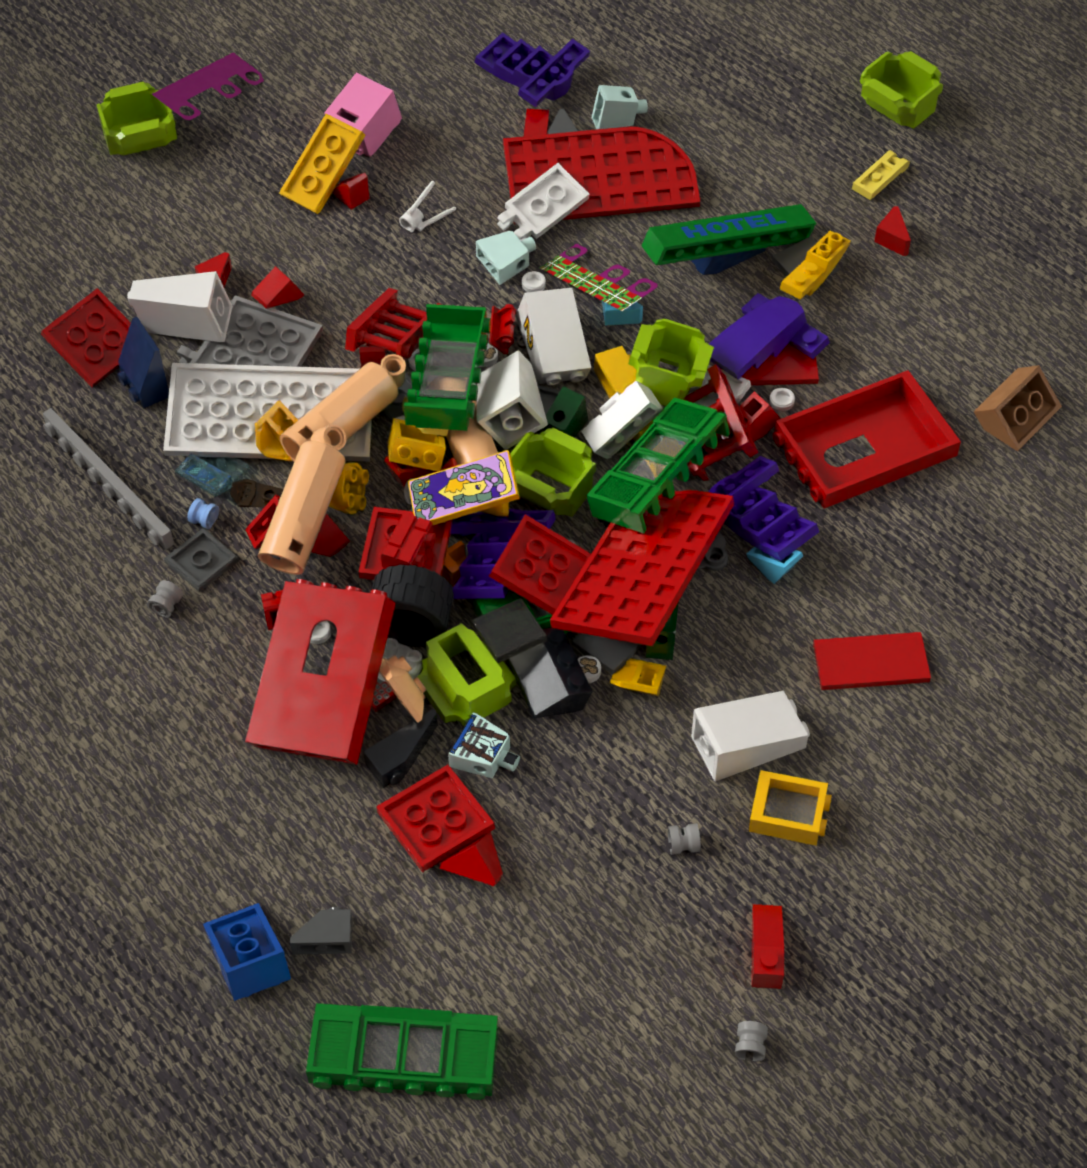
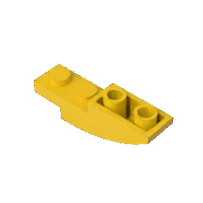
M829 231L807 251L805 260L781 282L780 290L800 300L806 294L811 296L835 268L850 245L851 240L839 233Z

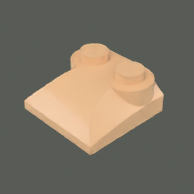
M396 655L389 659L382 658L380 674L404 708L417 723L420 722L423 717V699H425L423 693L426 691V688L418 677L412 679L408 673L412 668L403 656L399 659Z

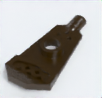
M243 479L233 482L230 496L238 507H265L273 498L265 497L267 493H273L274 496L278 495L281 497L284 489L256 483V481L250 479Z

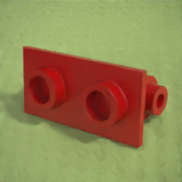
M512 304L505 305L501 310L495 306L492 307L489 344L503 354H508L509 347L514 343V325L512 323L515 322L516 309Z

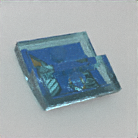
M191 453L175 470V473L216 497L229 490L233 482L239 481L250 468L247 463L238 458L197 457Z

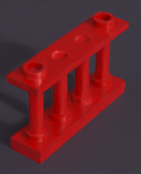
M388 288L347 327L345 349L354 352L361 345L368 343L396 352V355L401 356L404 360L410 359L412 353L419 347V338H423V321H427V314L425 311L400 304L397 300L398 290ZM395 313H399V314H402V315H405V316H409V317L418 319V320H420V321H419V322H416V321L409 320V319H406V318H403V317H400V316H397V315H394V314H395ZM385 323L393 324V325H396V326H399V327L408 329V330H410V331H409V332H405V331H402V330H399V329H396V328H393V327H390V326H387V325H383V324H385ZM379 333L400 341L397 343L372 334Z
M716 364L707 369L711 377L708 380V384L686 395L683 399L695 403L712 392L717 393L719 398L716 399V403L708 407L716 409L717 412L722 411L726 413L729 430L733 431L735 435L731 442L704 456L701 465L693 464L691 460L687 463L691 473L694 476L698 475L703 481L709 480L705 470L707 466L738 450L740 452L743 450L749 458L758 453L728 379Z

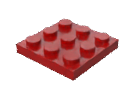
M97 288L41 331V335L93 388L119 367L118 360L131 322Z
M381 507L373 508L358 571L359 578L374 580L375 576L384 569L381 562V553L402 514L405 512L414 515L413 511ZM453 519L433 525V533L436 534L433 547L431 549L427 548L424 553L425 560L422 567L436 572L440 576H442Z
M525 514L489 577L553 615L591 553Z
M448 764L376 806L379 816L422 873L495 829L493 820Z

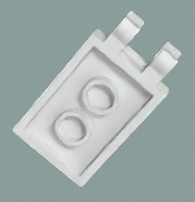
M557 163L505 203L507 210L497 217L499 220L497 225L504 231L514 221L520 227L514 231V234L520 241L531 235L537 239L587 201L589 193Z

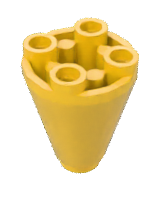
M355 462L346 463L329 507L345 514H355L358 510L363 511L366 507V497L364 495L365 485L369 481L368 470L362 469L361 465Z

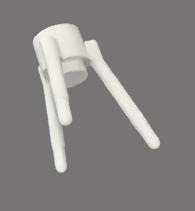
M431 181L412 207L399 218V223L410 232H413L415 229L421 232L426 226L454 212L456 207L447 209L422 222L424 216L417 208L435 185V182Z

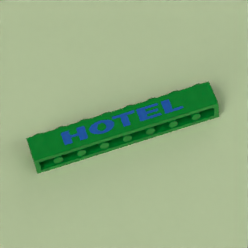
M798 204L649 227L641 246L654 264L658 266L801 242L810 237L816 222L803 205Z

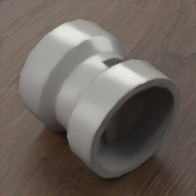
M163 580L160 581L156 588L157 593L148 600L147 607L153 613L168 618L174 611V604L179 603L183 591L176 584Z
M697 823L688 824L683 828L677 825L668 826V841L672 845V849H670L671 855L680 854L685 850L691 853L700 852V833Z
M756 1021L740 1022L737 1029L739 1042L736 1043L735 1056L745 1060L746 1051L754 1052L753 1061L764 1060L766 1048L763 1042L767 1039L768 1027Z

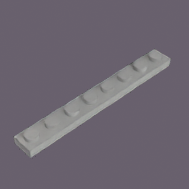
M52 408L43 412L45 420L43 426L50 437L56 436L60 447L66 453L70 451L73 454L72 457L79 467L85 466L88 469L87 473L95 483L99 481L102 484V488L109 498L115 497L118 500L119 508L125 514L129 512L132 515L136 526L139 529L145 528L148 531L147 534L153 544H160L165 550L173 546L174 541L171 530Z

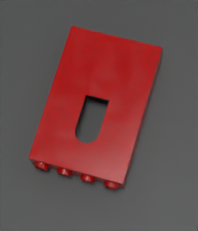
M909 370L776 421L775 432L773 433L775 444L778 447L782 446L788 463L795 465L800 481L803 484L807 483L813 500L820 502L824 509L958 456L961 444L957 435ZM861 435L865 436L876 452L840 467L831 466L824 459V453L827 449Z
M297 579L296 583L285 581L245 742L257 748L357 765L396 603L387 597L386 592L372 589L370 593L362 592V589L353 586H346V589H338L336 585L324 582L321 583V586L312 585V582L303 579ZM322 621L333 622L337 629L327 676L303 672L312 632L315 626Z

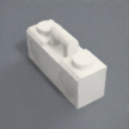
M635 381L622 394L616 392L599 408L602 415L599 414L596 418L592 419L581 432L594 453L609 459L651 422L663 408L649 387Z

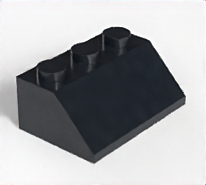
M556 628L538 629L533 634L531 633V635L527 636L526 639L523 638L510 646L506 652L504 651V655L533 718L573 713L584 709L593 691L564 630Z

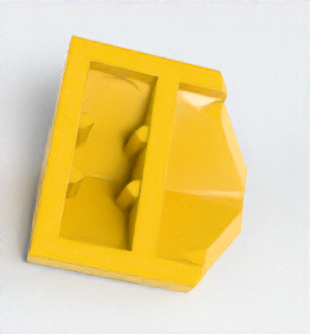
M280 400L255 423L256 446L267 458L292 461L281 445L280 435L297 422L298 419Z
M630 658L626 661V665L612 675L610 683L632 691L659 696L666 665Z

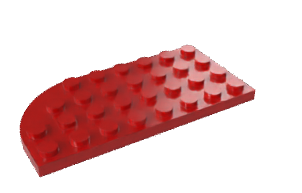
M629 126L503 138L510 199L557 163L589 193V199L562 220L700 207L696 172L691 160L675 142L653 130Z
M697 490L675 491L671 499L660 494L658 496L659 514L655 516L649 514L647 510L643 514L647 529L645 533L610 523L550 619L552 628L653 646L733 508V496Z

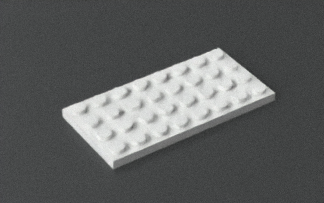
M172 363L164 455L273 459L267 458L257 448L255 423L278 400L299 420L359 369ZM372 420L350 437L342 449L338 450L345 457V461L370 462Z

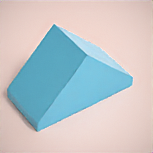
M602 301L605 325L639 324L642 321L643 306L638 302H635L624 311H620Z
M753 547L746 554L748 559L773 584L781 579L803 557L802 552L795 550L780 561L756 547Z

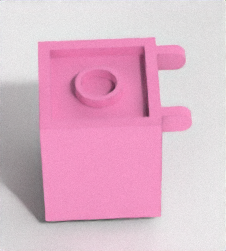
M357 72L324 112V114H328L362 131L366 136L358 147L356 154H365L369 157L378 150L402 119L393 90Z

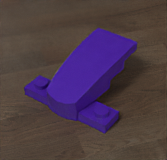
M502 32L476 56L475 63L499 79L519 87L518 95L534 107H537L545 98L553 101L561 98L569 91L574 70L589 57L590 50L572 38L555 56H552L540 45L534 49L524 40L520 39L516 42Z
M757 293L741 308L744 316L709 343V345L714 347L710 362L716 364L738 380L752 366L757 369L770 355L776 358L787 344L814 359L830 341L828 336L807 324L804 310L796 301L781 296L769 300Z
M759 456L737 473L731 474L717 482L708 492L733 496L734 506L724 524L757 549L781 561L819 533L817 523L800 517L796 507L778 501L775 492L758 487L779 472L777 462Z
M509 509V517H498L484 512H475L453 519L451 534L467 536L477 533L467 544L469 555L459 566L461 577L452 590L454 592V599L505 598L509 588L490 578L489 574L525 514L550 529L556 520L554 510L523 511Z

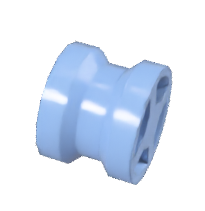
M197 498L189 508L188 521L192 524L200 523L203 528L210 529L218 518L219 507L213 503L208 505L203 499Z

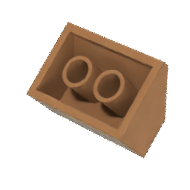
M1038 365L1017 368L974 413L985 431L1018 451L1062 406Z

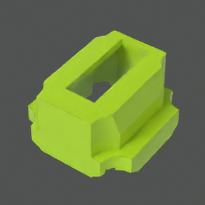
M911 51L898 54V56L893 55L891 52H885L867 66L861 74V96L869 106L896 123L914 129L935 112L938 95L942 93L943 84L940 83L941 72L935 65Z
M139 82L110 89L105 94L104 102L96 104L110 155L119 154L124 156L165 146L177 139L172 110L152 95L159 90H155L149 83Z
M664 318L656 320L652 326L651 324H641L628 364L637 370L636 381L649 387L661 405L667 406L674 397L683 400L691 387L702 386L714 347L707 342L705 343V335L699 329ZM659 361L678 367L677 373L658 367Z
M548 428L540 434L526 433L510 453L519 496L547 510H554V513L557 515L565 514L573 517L587 498L586 495L593 488V475L596 472V463L591 461L592 449L586 443L555 428ZM535 471L540 472L571 489L569 492L556 494L555 488L531 477V475Z
M461 623L426 642L428 658L422 660L423 671L417 677L426 688L425 696L445 723L457 720L465 727L473 712L484 718L512 701L510 691L516 685L515 676L501 657L496 654L497 652L488 640L481 641L473 630L467 629ZM464 650L470 652L486 674L485 677L470 685L467 684L450 660L451 657Z

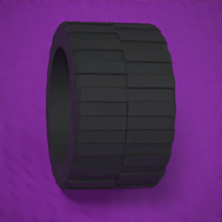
M415 565L390 566L387 569L381 570L375 576L372 589L386 592L387 597L396 603L387 638H393L399 644L405 646L424 647L427 641L447 631L454 592L452 591V586L444 577L427 568Z

